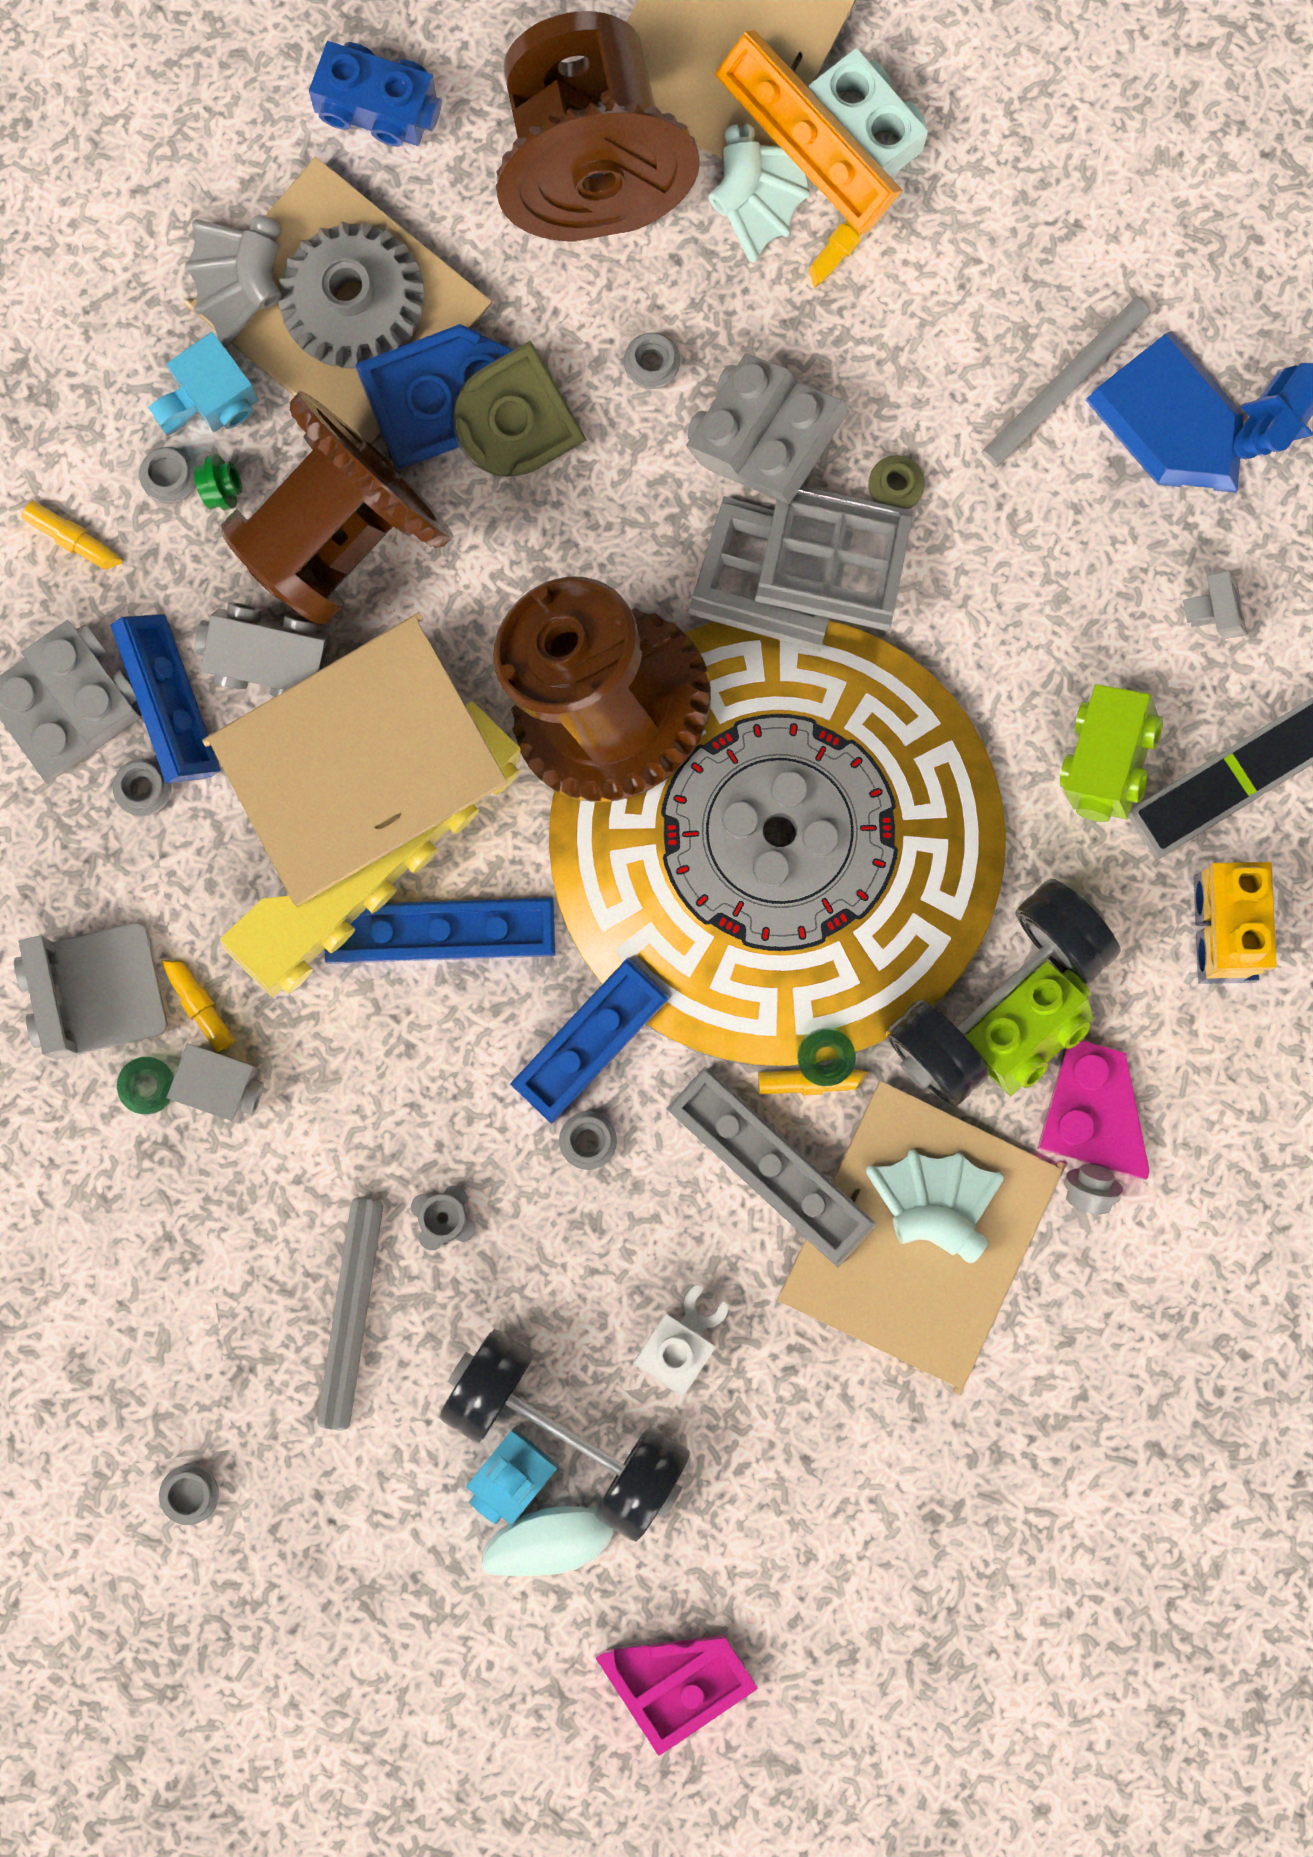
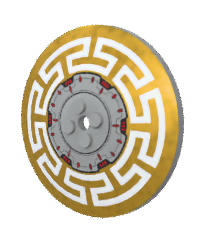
M829 620L820 651L719 622L709 623L687 631L685 634L690 637L704 659L711 686V702L706 726L699 742L687 760L670 777L657 786L623 800L611 802L582 801L570 798L554 790L549 824L551 874L559 908L568 932L583 960L601 985L626 958L630 957L663 988L671 998L648 1021L646 1026L668 1040L694 1052L727 1062L751 1066L793 1067L836 1060L871 1048L888 1039L885 1034L887 1028L897 1018L901 1017L913 1003L923 1000L933 1006L949 991L974 957L993 918L1003 879L1006 827L1003 802L996 773L985 745L970 718L953 695L928 670L909 655L886 641L855 627ZM774 817L788 819L795 827V840L785 847L770 845L763 835L764 824Z

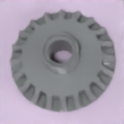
M342 221L339 226L329 229L320 227L315 236L309 240H301L300 247L292 257L287 258V267L284 275L279 279L282 296L278 304L284 325L289 334L308 355L330 366L355 368L356 363L404 346L414 334L422 317L425 299L424 281L415 258L406 245L396 239L390 232L372 227L366 222L358 225ZM349 281L362 283V289L354 299L349 301L336 299L338 289L344 283Z

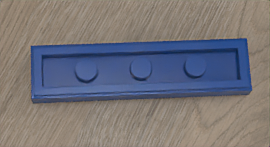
M532 898L386 903L375 913H371L366 908L351 923L355 931L340 948L331 954L325 949L326 964L555 957L554 899Z

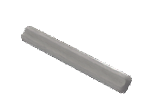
M354 1198L350 1206L317 1419L318 1426L324 1429L343 1431L350 1426L383 1205L378 1200Z

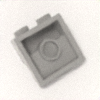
M745 353L737 366L729 365L722 371L717 384L718 396L707 412L699 411L691 419L687 432L689 441L686 446L699 464L709 471L790 505L849 410L842 399L797 382L790 370Z
M68 619L23 650L21 653L25 658L0 675V720L47 784L141 719L131 705L137 701L131 684L120 670L110 676L99 661L102 656L107 654V651L87 625L78 631Z

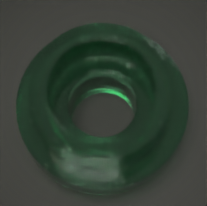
M821 1028L809 1033L800 1043L797 1052V1062L802 1074L807 1080L818 1086H834L843 1082L853 1071L856 1061L855 1049L849 1038L842 1032L832 1028ZM823 1047H831L836 1051L835 1059L828 1065L816 1063V1054Z
M153 1057L136 1058L127 1063L118 1076L117 1093L119 1099L127 1109L134 1113L142 1115L158 1113L165 1109L172 1101L167 1099V1095L173 1082L174 1074L170 1067L159 1059ZM152 1075L157 1081V1089L153 1095L142 1097L138 1093L137 1083L143 1076Z

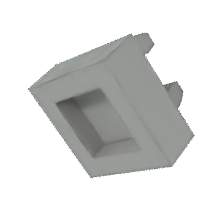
M1230 571L1207 575L1210 595L1196 596L1183 600L1187 623H1191V627L1215 623L1217 632L1223 639L1247 635L1238 583Z

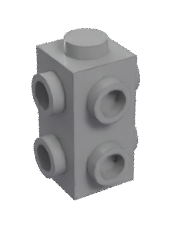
M229 602L227 610L218 608L211 614L209 622L201 620L196 635L194 654L203 655L200 671L214 674L213 682L236 689H247L248 682L271 687L269 694L275 697L324 668L331 633L317 630L318 624L305 617L285 615L284 622L262 618V609L258 607Z

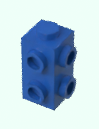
M327 40L309 88L314 113H317L324 123L342 130H348L351 125L369 130L375 139L394 147L402 146L403 142L419 146L424 130L432 132L435 129L442 106V99L436 97L433 74H429L424 67L406 59L392 62L377 57L367 47L354 42H346L343 46Z

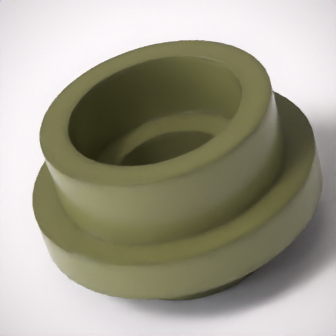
M900 455L888 456L880 460L873 467L868 480L869 493L874 502L908 510L919 502L925 488L924 474L919 465L910 458ZM893 474H899L906 479L907 487L903 490H894L889 487L887 478Z

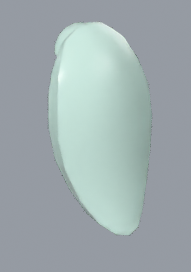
M573 1506L552 1507L531 1512L516 1519L512 1525L507 1524L490 1538L482 1551V1568L487 1574L502 1576H539L575 1570L594 1560L606 1549L613 1536V1528L608 1527L595 1517L598 1508L596 1506L589 1507V1509Z

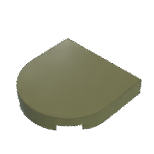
M531 340L474 373L463 384L455 399L452 424L460 449L474 465L494 475L511 477L531 473L587 441Z

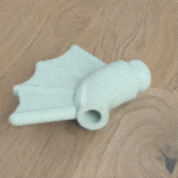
M738 124L728 127L724 134L727 146L723 148L724 178L708 197L717 212L727 215L748 260L754 263L758 261L759 254L768 242L781 236H790L791 216L795 208L804 199L809 198L810 191L808 190L806 174L780 146L760 145L759 142H755V129L750 124H744L743 127L739 128Z
M914 1149L908 1152L906 1158L892 1166L875 1167L869 1165L866 1168V1174L894 1216L893 1226L901 1244L915 1240H929L951 1255H955L957 1252L968 1263H974L988 1246L987 1237L975 1231L978 1220L1004 1181V1174L1002 1172L994 1173L981 1170L971 1164L960 1152L955 1153L953 1156L936 1159L920 1155Z

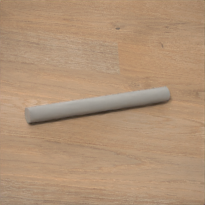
M1135 297L981 451L982 456L997 468L1151 313L1149 306L1142 299Z

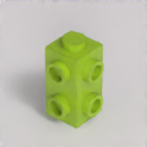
M1095 684L1090 702L1083 701L1081 703L1075 724L1076 735H1080L1074 755H1066L1060 772V787L1064 788L1072 808L1076 809L1078 815L1097 822H1108L1110 817L1128 820L1133 802L1140 803L1142 801L1148 780V771L1143 769L1148 749H1157L1163 729V717L1158 716L1151 694Z
M1046 961L1036 972L1031 973L1009 994V997L994 1011L992 1010L973 1027L967 1033L966 1038L985 1061L990 1071L989 1077L1011 1097L1021 1087L1026 1089L1037 1083L1046 1073L1049 1066L1048 1062L1064 1047L1066 1049L1073 1048L1087 1035L1091 1027L1090 1022L1094 1020L1088 1000L1091 992L1085 983L1072 971L1067 969L1061 974Z

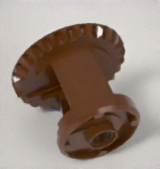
M572 11L551 16L534 24L513 42L506 53L503 67L517 139L513 142L512 150L506 152L502 157V165L496 171L497 184L495 187L500 208L514 225L527 233L541 238L576 242L640 229L670 212L685 198L693 187L699 172L700 159L695 138L690 135L687 125L678 122L673 114H662L655 106L641 41L637 32L630 24L616 16L602 12ZM584 56L577 61L561 62L568 57ZM602 101L605 106H600L598 102ZM608 172V174L602 177L587 178L593 174Z
M299 391L290 401L291 416L297 421V424L306 432L303 437L311 447L312 452L249 520L236 509L221 524V533L229 548L267 591L308 620L316 624H329L345 606L335 589L393 527L407 536L414 534L419 540L434 548L444 547L454 536L439 514L402 477L397 468L383 454L359 436L323 404L307 393Z
M578 576L554 579L533 588L522 596L504 617L494 643L493 659L495 672L502 688L515 702V705L511 708L514 716L512 731L518 746L521 748L520 753L532 772L551 789L570 798L582 801L611 802L623 800L646 792L666 780L693 752L702 736L709 715L711 702L710 679L706 664L698 648L690 637L674 622L670 623L656 613H643L637 608L631 610L622 596L609 585L592 578Z

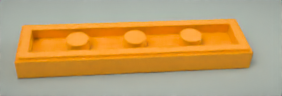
M756 30L745 31L714 75L860 234L869 232L903 190Z

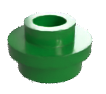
M218 454L207 456L204 464L194 468V480L202 502L210 510L218 507L224 511L235 508L237 505L236 495L242 493V482L235 465L231 461L225 463Z

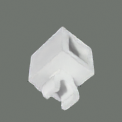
M698 1284L693 1286L685 1296V1315L679 1322L665 1313L633 1362L634 1365L682 1397H684L716 1347L701 1337L706 1328L715 1327L725 1319L729 1309V1305L722 1301L714 1314L710 1316L700 1315L696 1311L695 1301L703 1288Z

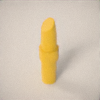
M848 220L844 224L838 225L827 239V245L810 265L809 273L814 288L821 284L837 268L845 256L849 257L861 242L860 238L863 234H860Z
M31 500L25 507L21 519L55 539L56 544L72 554L76 552L106 570L123 563V560L115 552L90 536L88 530L72 520L66 521L34 500Z
M161 960L171 985L182 1000L180 1004L190 1019L196 1021L214 1051L220 1054L234 1045L236 1040L214 1008V1001L207 990L201 988L183 961Z
M821 1066L801 1067L800 1070L758 1072L759 1095L802 1093V1096L823 1095V1092L857 1090L869 1072L846 1068L822 1069Z

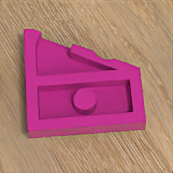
M1086 1041L1079 1042L1071 1049H1064L1037 1149L1087 1164L1099 1165L1108 1170L1142 1180L1148 1179L1150 1170L1126 1053Z
M725 1635L607 1649L596 1654V1660L658 1756L758 1689L757 1684Z

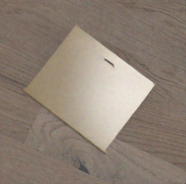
M637 0L627 23L635 29L640 38L655 106L662 114H673L678 122L687 125L690 135L695 138L697 147L724 159L723 148L727 146L724 136L725 131L728 127L738 124V128L743 127L744 124H750L755 129V142H759L760 145L779 146L714 75L745 31L756 30L804 84L808 86L817 79L856 0Z
M316 156L265 215L279 222L282 229L281 234L276 240V243L279 244V249L272 273L274 283L279 291V279L284 275L287 267V258L292 257L300 247L301 240H309L315 236L320 227L329 229L339 226L342 221L358 225L366 222L372 227L387 230L401 243H404L419 266L425 290L422 317L414 334L406 344L458 324L471 329L492 305L490 299ZM357 281L344 283L338 289L336 299L341 301L354 299L359 295L362 283ZM197 296L193 301L188 298L184 302V305L192 312H194V307L197 304ZM278 302L268 309H259L232 341L231 344L293 396L299 391L312 396L371 445L381 435L356 368L330 366L316 360L303 351L285 327ZM202 314L197 315L215 330L214 325L208 318Z
M420 612L202 739L206 747L212 746L296 907L508 784L506 777L419 623L423 620Z
M879 1081L832 1180V1183L876 1222L877 1226L839 1267H836L805 1238L777 1301L955 1386L952 1392L961 1395L1066 1165L1059 1161L1056 1166L897 1088ZM914 1149L920 1155L936 1159L953 1156L955 1153L960 1152L971 1164L981 1170L994 1173L1002 1172L1004 1174V1181L978 1220L975 1231L987 1237L988 1246L974 1263H968L957 1252L955 1255H951L929 1240H915L901 1244L894 1230V1216L866 1174V1168L869 1165L875 1167L892 1166L906 1158L908 1152Z

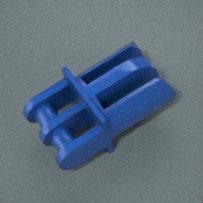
M1301 363L1299 366L1294 365L1278 370L1260 398L1242 404L1241 408L1248 414L1249 418L1234 440V450L1238 457L1247 460L1257 455L1264 456L1271 452L1284 451L1294 440L1313 435V432L1307 426V423L1313 416V363Z

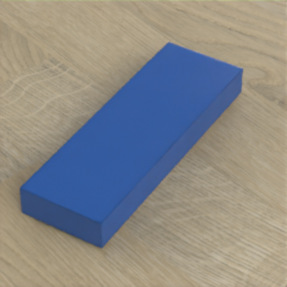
M166 614L119 618L110 626L166 784L206 779L219 773L221 770L212 746L206 747L202 739L208 737V733Z
M630 957L626 958L516 1076L510 1085L551 1124L554 1123L663 1007L671 996Z

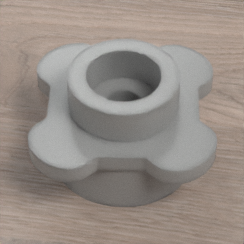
M449 1186L442 1194L431 1197L420 1194L413 1199L411 1212L418 1217L419 1226L422 1231L419 1235V1242L425 1249L437 1250L442 1243L454 1239L466 1242L474 1235L475 1224L467 1218L464 1206L467 1194L462 1188ZM441 1212H445L448 1215V1221L444 1224L439 1223L437 1220Z

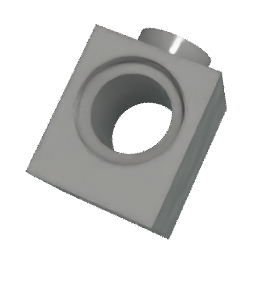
M187 1043L167 1099L241 1124L244 1113L251 1116L255 1113L263 1093L264 1083L257 1081L260 1069Z

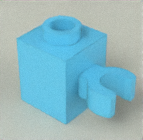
M210 332L166 363L173 379L180 388L157 399L148 408L167 436L179 430L197 412L214 433L223 426L226 429H232L243 423L253 412L251 406L259 400L250 381L215 334Z
M513 1427L467 1484L466 1488L475 1494L469 1503L492 1523L497 1524L503 1518L512 1525L557 1470L558 1464Z

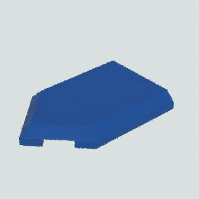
M458 324L355 364L358 377L391 460L398 471L459 448L452 424L453 407L459 390L474 373L515 350L514 348L506 347L482 336L477 331Z
M1172 331L1165 333L1087 397L1086 402L1157 485L1214 488L1213 491L1231 493L1238 491L1240 457L1235 453L1234 440L1243 427L1244 414Z

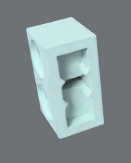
M857 48L807 86L890 177L923 152L928 133L924 116L912 102H903L891 88L890 78L884 68L873 59L868 61ZM851 90L859 93L864 100L858 103H847L838 94ZM881 131L890 132L898 138L899 142L893 145H884L879 143L873 135Z

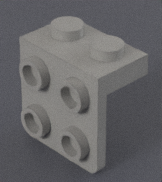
M127 924L55 942L42 935L18 940L21 956L14 958L15 975L21 991H29L33 1013L26 1015L27 1031L32 1046L34 1048L41 1047L42 1055L60 1060L160 1036L167 1030L168 1022L149 935L146 928L141 924Z

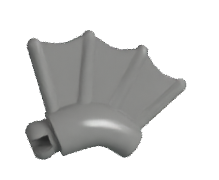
M259 214L253 217L250 230H244V232L198 219L192 222L195 243L192 254L185 264V269L190 273L196 284L197 304L194 307V312L197 315H204L214 325L218 339L224 348H227L259 309L264 310L274 306L282 296L274 283L272 275L279 249V244L276 243V240L281 234L282 229L279 222Z

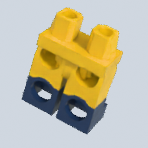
M1272 862L1212 863L1208 868L1193 875L1195 926H1207L1196 933L1198 984L1256 983L1259 981V974L1265 973V970L1277 968Z

